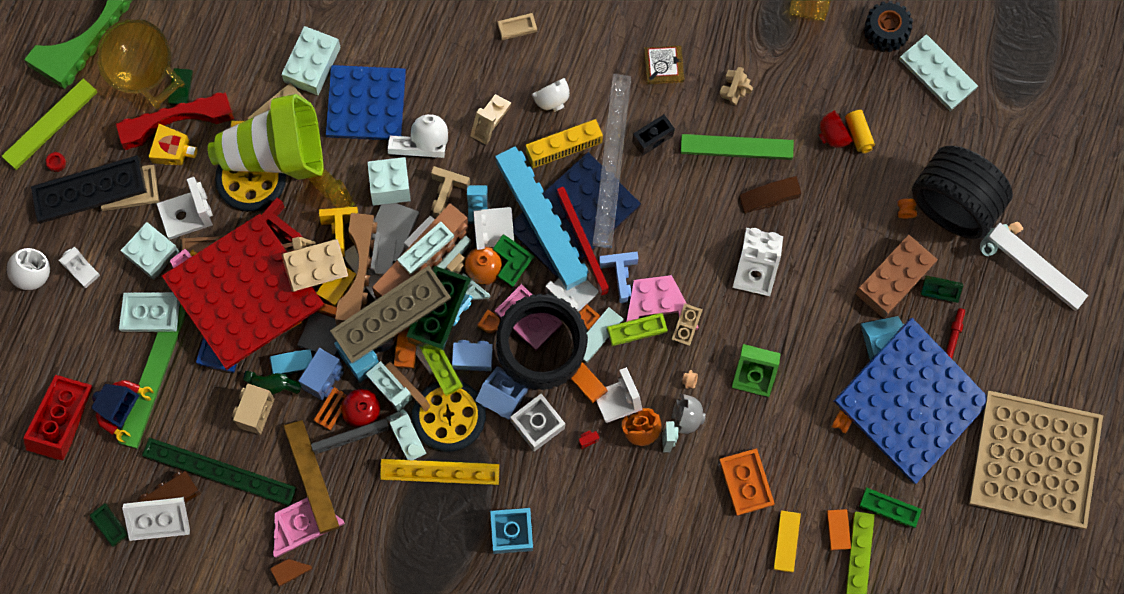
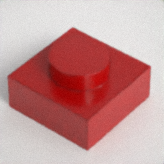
M587 431L580 435L581 438L578 439V444L582 450L599 442L600 437L597 431L593 433Z

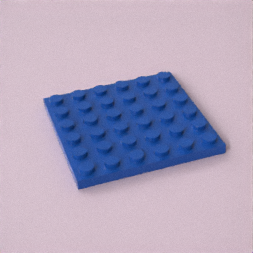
M910 318L834 399V402L913 484H917L983 411L987 395L913 318Z

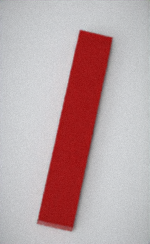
M560 187L557 189L559 202L601 296L608 293V284L564 187Z

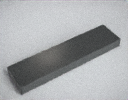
M383 419L312 443L311 446L314 453L319 454L387 431L390 428L387 420Z

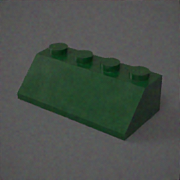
M435 266L433 271L451 299L413 323L406 337L409 343L425 349L443 350L471 278Z

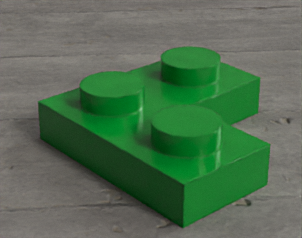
M503 234L492 250L507 261L497 277L512 288L534 258V255Z

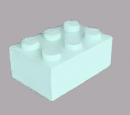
M304 26L282 72L284 83H291L294 87L319 95L330 72L331 65H333L340 50L339 39Z

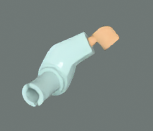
M1019 222L1012 223L1009 226L1003 224L1014 235L1023 230ZM994 228L988 232L980 244V250L985 256L995 254L998 249L994 243L987 239Z

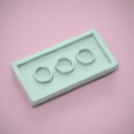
M927 34L899 58L949 111L953 110L978 87Z

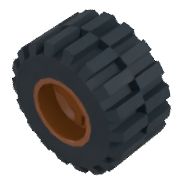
M883 1L880 3V6L876 4L873 9H870L864 31L865 38H868V43L874 44L873 48L877 49L879 47L881 48L880 51L884 52L885 49H888V52H892L893 48L898 50L900 46L903 47L906 41H908L913 26V19L910 18V11L906 12L907 8L905 6L901 7L899 2L893 4V1H888V3Z

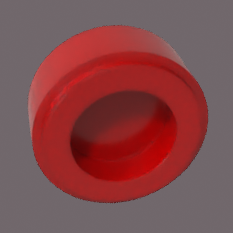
M53 152L47 156L46 165L51 171L60 172L65 168L66 160L61 153Z

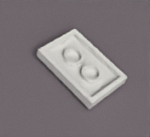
M184 497L123 504L122 509L129 541L190 534Z

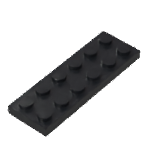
M138 155L31 186L36 219L40 224L147 193L141 158Z

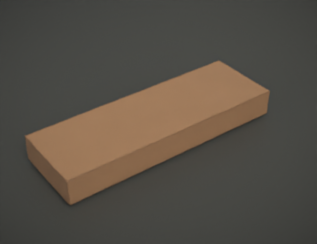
M387 363L385 367L404 388L408 389L412 398L426 412L430 408L426 398L392 363Z

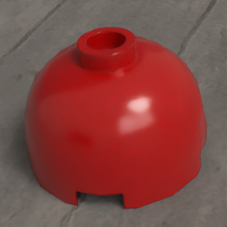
M835 110L822 118L819 126L821 133L818 135L824 144L828 143L831 147L842 148L853 141L849 131Z
M366 389L352 390L344 397L341 403L342 417L346 423L353 427L360 428L374 423L380 413L378 398L374 393Z

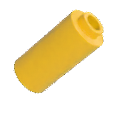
M856 110L848 113L845 119L857 151L862 153L872 151L875 143L863 111Z

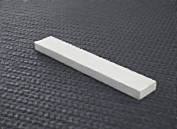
M998 223L987 237V239L1074 311L1078 310L1088 295L1001 223Z

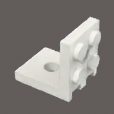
M195 177L187 179L190 193L157 203L169 240L213 225L210 219L213 214L206 200L205 190L201 182L197 183ZM179 212H186L184 219L178 220L176 218Z
M746 228L733 288L766 296L771 295L781 258L783 236L775 232H763L757 228ZM759 271L761 276L753 277L751 272Z

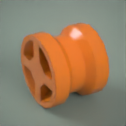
M901 199L897 202L900 211H898L899 218L909 219L917 216V211L915 210L917 204L914 199Z
M839 410L831 427L839 428L846 434L852 420L842 410Z

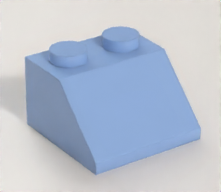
M497 366L483 383L476 402L498 413L501 417L510 419L518 409L529 388L513 381L502 368Z

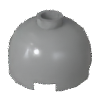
M681 394V401L676 400L673 408L672 419H675L674 427H678V433H693L699 428L700 424L703 425L705 413H703V407L699 400L692 396Z

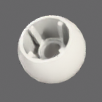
M26 248L18 250L10 257L6 270L8 278L13 285L23 290H34L41 287L47 281L50 265L43 253L35 249Z

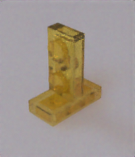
M325 169L322 171L321 176L308 178L310 183L332 203L334 208L353 207L355 205L344 183L340 179L336 180Z

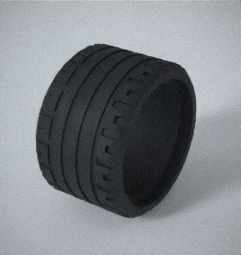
M944 146L938 149L912 186V194L916 204L931 220L949 232L968 239L984 238L1013 198L1012 188L1008 179L994 164L981 155L959 146Z
M533 294L528 298L524 297L506 310L498 325L496 350L499 363L502 365L505 373L521 386L524 385L526 388L534 390L558 387L571 379L582 364L588 343L585 322L581 319V315L575 307H572L569 302L562 298L559 299L555 295ZM546 313L556 316L565 323L572 334L574 343L572 355L565 364L553 371L535 372L526 369L518 363L510 350L508 340L511 330L517 322L530 314Z

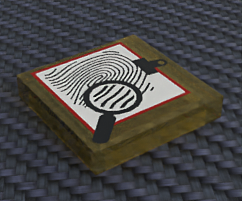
M681 46L644 48L647 84L684 82Z

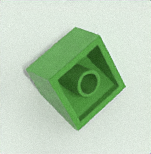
M743 344L732 388L770 397L779 367L780 353Z

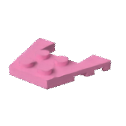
M672 275L634 280L626 322L663 313V315L678 313V317H680L684 303H687Z

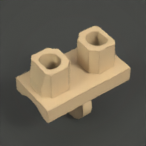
M738 67L737 71L728 70L726 81L732 83L731 87L722 86L720 90L721 97L729 100L731 105H737L740 96L745 97L746 93H752L753 87L749 85L751 80L744 74V68Z

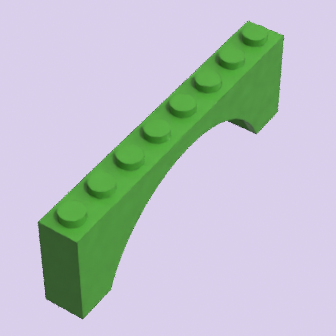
M107 0L102 14L86 32L65 43L51 46L35 45L24 59L25 62L39 74L66 89L68 85L73 83L76 74L85 67L88 58L95 54L98 45L105 41L111 28L118 24L120 16L127 12L133 0Z

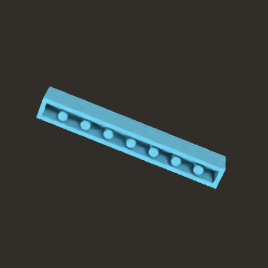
M515 146L495 156L498 168L565 289L569 290L587 281L589 271L584 263H580L578 259L580 255L576 247L570 245L569 241L571 239L567 231H563L560 227L562 224L560 218L551 211L553 208L548 198H544L541 184L535 182L532 168L526 166L524 162L526 158L523 152L518 151Z

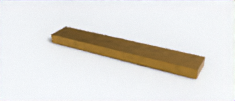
M303 420L284 425V431L319 533L323 534L339 529V524Z

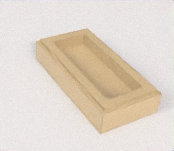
M533 13L497 21L501 40L537 32Z

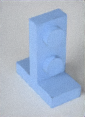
M638 252L599 256L600 269L615 267L620 303H627L628 296H631V287L626 283V278H629L627 265L638 264Z

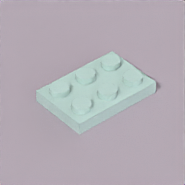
M173 292L124 293L119 330L121 332H177L180 303Z

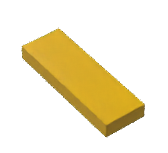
M780 511L773 570L794 572L801 513Z

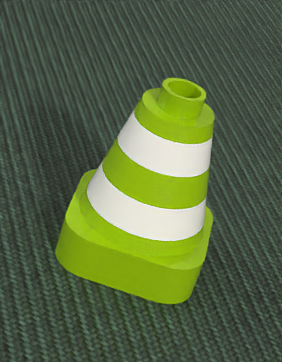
M297 94L273 98L270 110L216 134L215 142L208 144V155L213 165L220 164L221 168L225 171L285 173L301 180L321 176L324 170L315 109L309 101Z

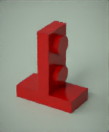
M276 198L262 214L264 220L277 234L281 232L285 235L284 238L289 243L293 242L292 238H303L300 233L277 217L285 206L283 201Z

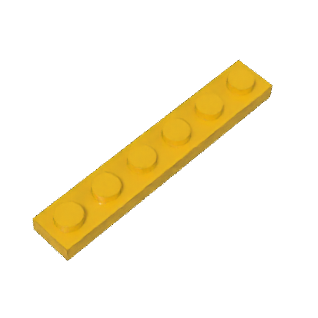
M381 459V480L499 485L500 464Z

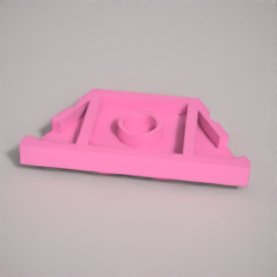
M308 498L275 513L273 555L277 558L323 535L319 533ZM336 515L339 527L344 525L343 519Z

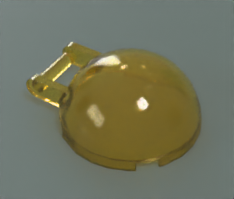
M129 18L115 23L102 35L97 47L99 48L98 60H96L97 66L104 80L113 88L125 93H142L158 109L161 107L160 104L176 89L182 88L185 85L182 79L170 67L171 48L168 40L154 24L143 19L131 20ZM169 74L174 79V82L154 98L149 90L159 85L166 75Z

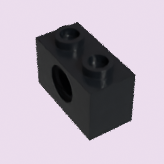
M665 114L633 133L632 142L643 156L672 138L675 128Z

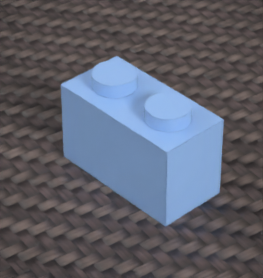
M459 340L458 343H453V369L492 371V344H489L487 341H478L476 344L470 343L467 340Z

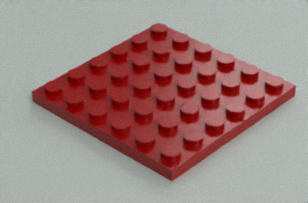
M258 214L162 275L168 287L226 370L325 306L313 287L292 292L281 254L288 252L261 214Z

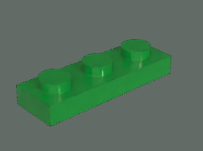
M867 487L859 504V507L911 528H916L922 511L918 507Z

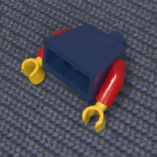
M127 380L115 382L113 385L105 384L100 392L96 391L92 396L94 402L92 409L97 412L96 419L99 426L110 434H115L120 442L126 443L122 440L121 436L124 433L130 437L131 435L125 430H119L118 427L122 428L139 397L137 393L141 394L144 400L150 401L151 398L145 396V393H154L153 390L147 386L140 388V385Z

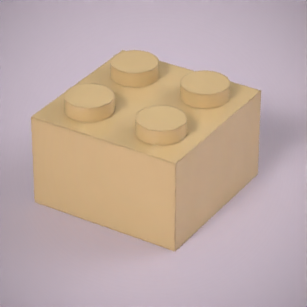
M247 383L246 388L241 390L239 406L234 408L232 414L233 421L240 429L261 435L275 399L269 390Z

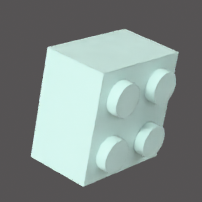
M405 157L368 162L373 206L411 201Z
M147 222L121 250L128 260L153 280L170 263V260L179 253L175 244Z

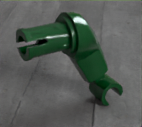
M251 371L244 372L243 381L269 390L271 394L279 393L282 390L298 394L301 390L300 383L288 379L286 374L275 373L262 377Z

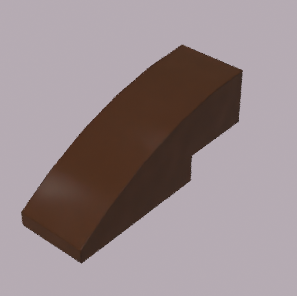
M797 176L755 188L740 194L739 197L744 213L778 206L781 205V202L798 199L802 193Z

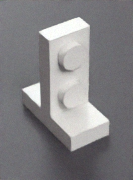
M75 247L67 250L62 255V258L59 259L60 263L85 288L100 276Z

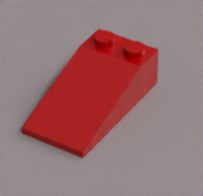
M55 375L23 438L26 450L63 461L72 444L91 393L92 385Z

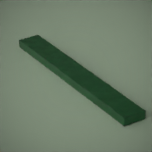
M150 437L142 454L145 458L287 506H291L297 490L295 486Z

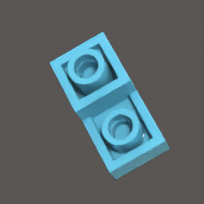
M311 349L270 356L272 374H292L297 371H305L312 360Z

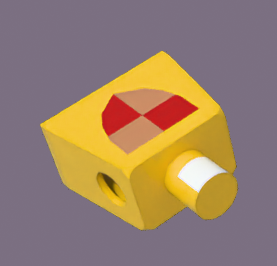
M158 125L149 154V159L153 164L182 165L185 156L190 158L196 157L197 147L189 146L187 135L164 125Z

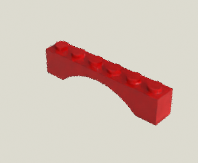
M225 92L215 93L208 98H197L187 104L179 103L173 108H162L152 114H141L138 118L123 119L120 123H116L123 148L129 150L143 146L157 131L159 124L166 126L186 119H198L220 124L234 120Z

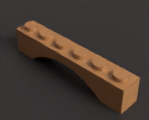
M351 213L348 230L349 238L358 253L359 268L351 288L338 301L335 318L336 326L362 310L363 304H367L368 293H365V287H369L370 275H367L368 269H371L372 257H370V252L373 251L375 241L372 238L373 234H376L378 223L374 222V215Z

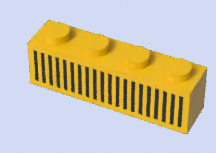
M594 119L526 144V154L532 168H536L601 144L603 134L597 120Z

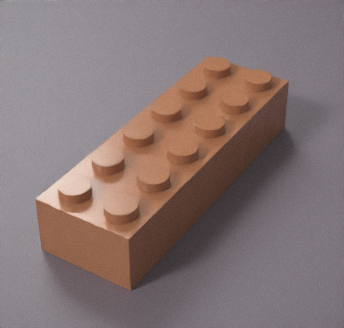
M450 203L406 251L440 222L454 234V238L412 275L397 260L372 287L375 298L378 299L428 265L431 269L437 266L443 260V256L456 246L455 243L464 236H467L469 232L468 218Z

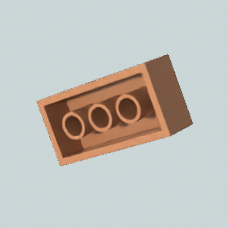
M908 235L859 287L856 295L885 319L934 266L938 259Z

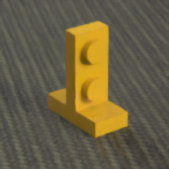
M358 208L319 209L321 225L332 224V234H335L342 255L346 257L344 223H350L351 213H358Z

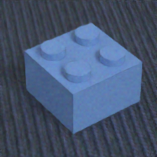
M319 348L299 379L302 389L322 401L325 397L328 398L333 389L332 385L335 381L340 380L344 372L342 371L343 367L340 359Z

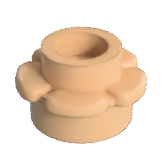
M692 370L684 374L682 384L685 385L686 389L695 388L698 374L693 373Z

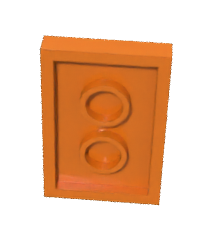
M757 448L719 459L736 516L775 505Z

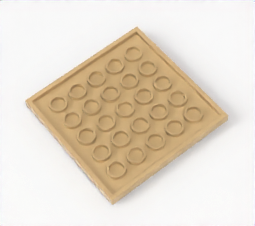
M987 391L969 505L1083 530L1087 529L1103 415Z

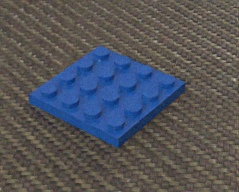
M331 65L326 137L389 140L390 136H402L406 69Z

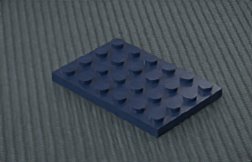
M589 152L543 193L544 198H548L553 208L551 211L553 214H557L562 223L560 227L563 231H567L571 239L569 241L570 245L576 247L580 255L578 257L580 262L584 259V256L557 197L558 188H565L592 251L641 206V203ZM522 212L513 220L514 236L557 279H560L526 216Z

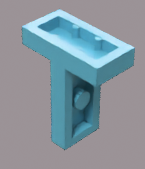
M468 185V224H474L473 210L487 209L486 185Z

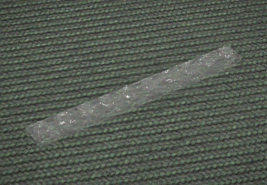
M613 74L592 244V246L609 249L612 248L631 84V76Z

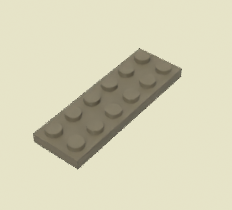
M428 265L330 331L353 364L450 300L451 297Z

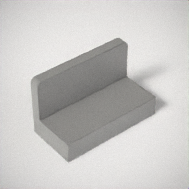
M376 232L371 262L372 275L383 276L393 265L396 238L381 237L380 233Z

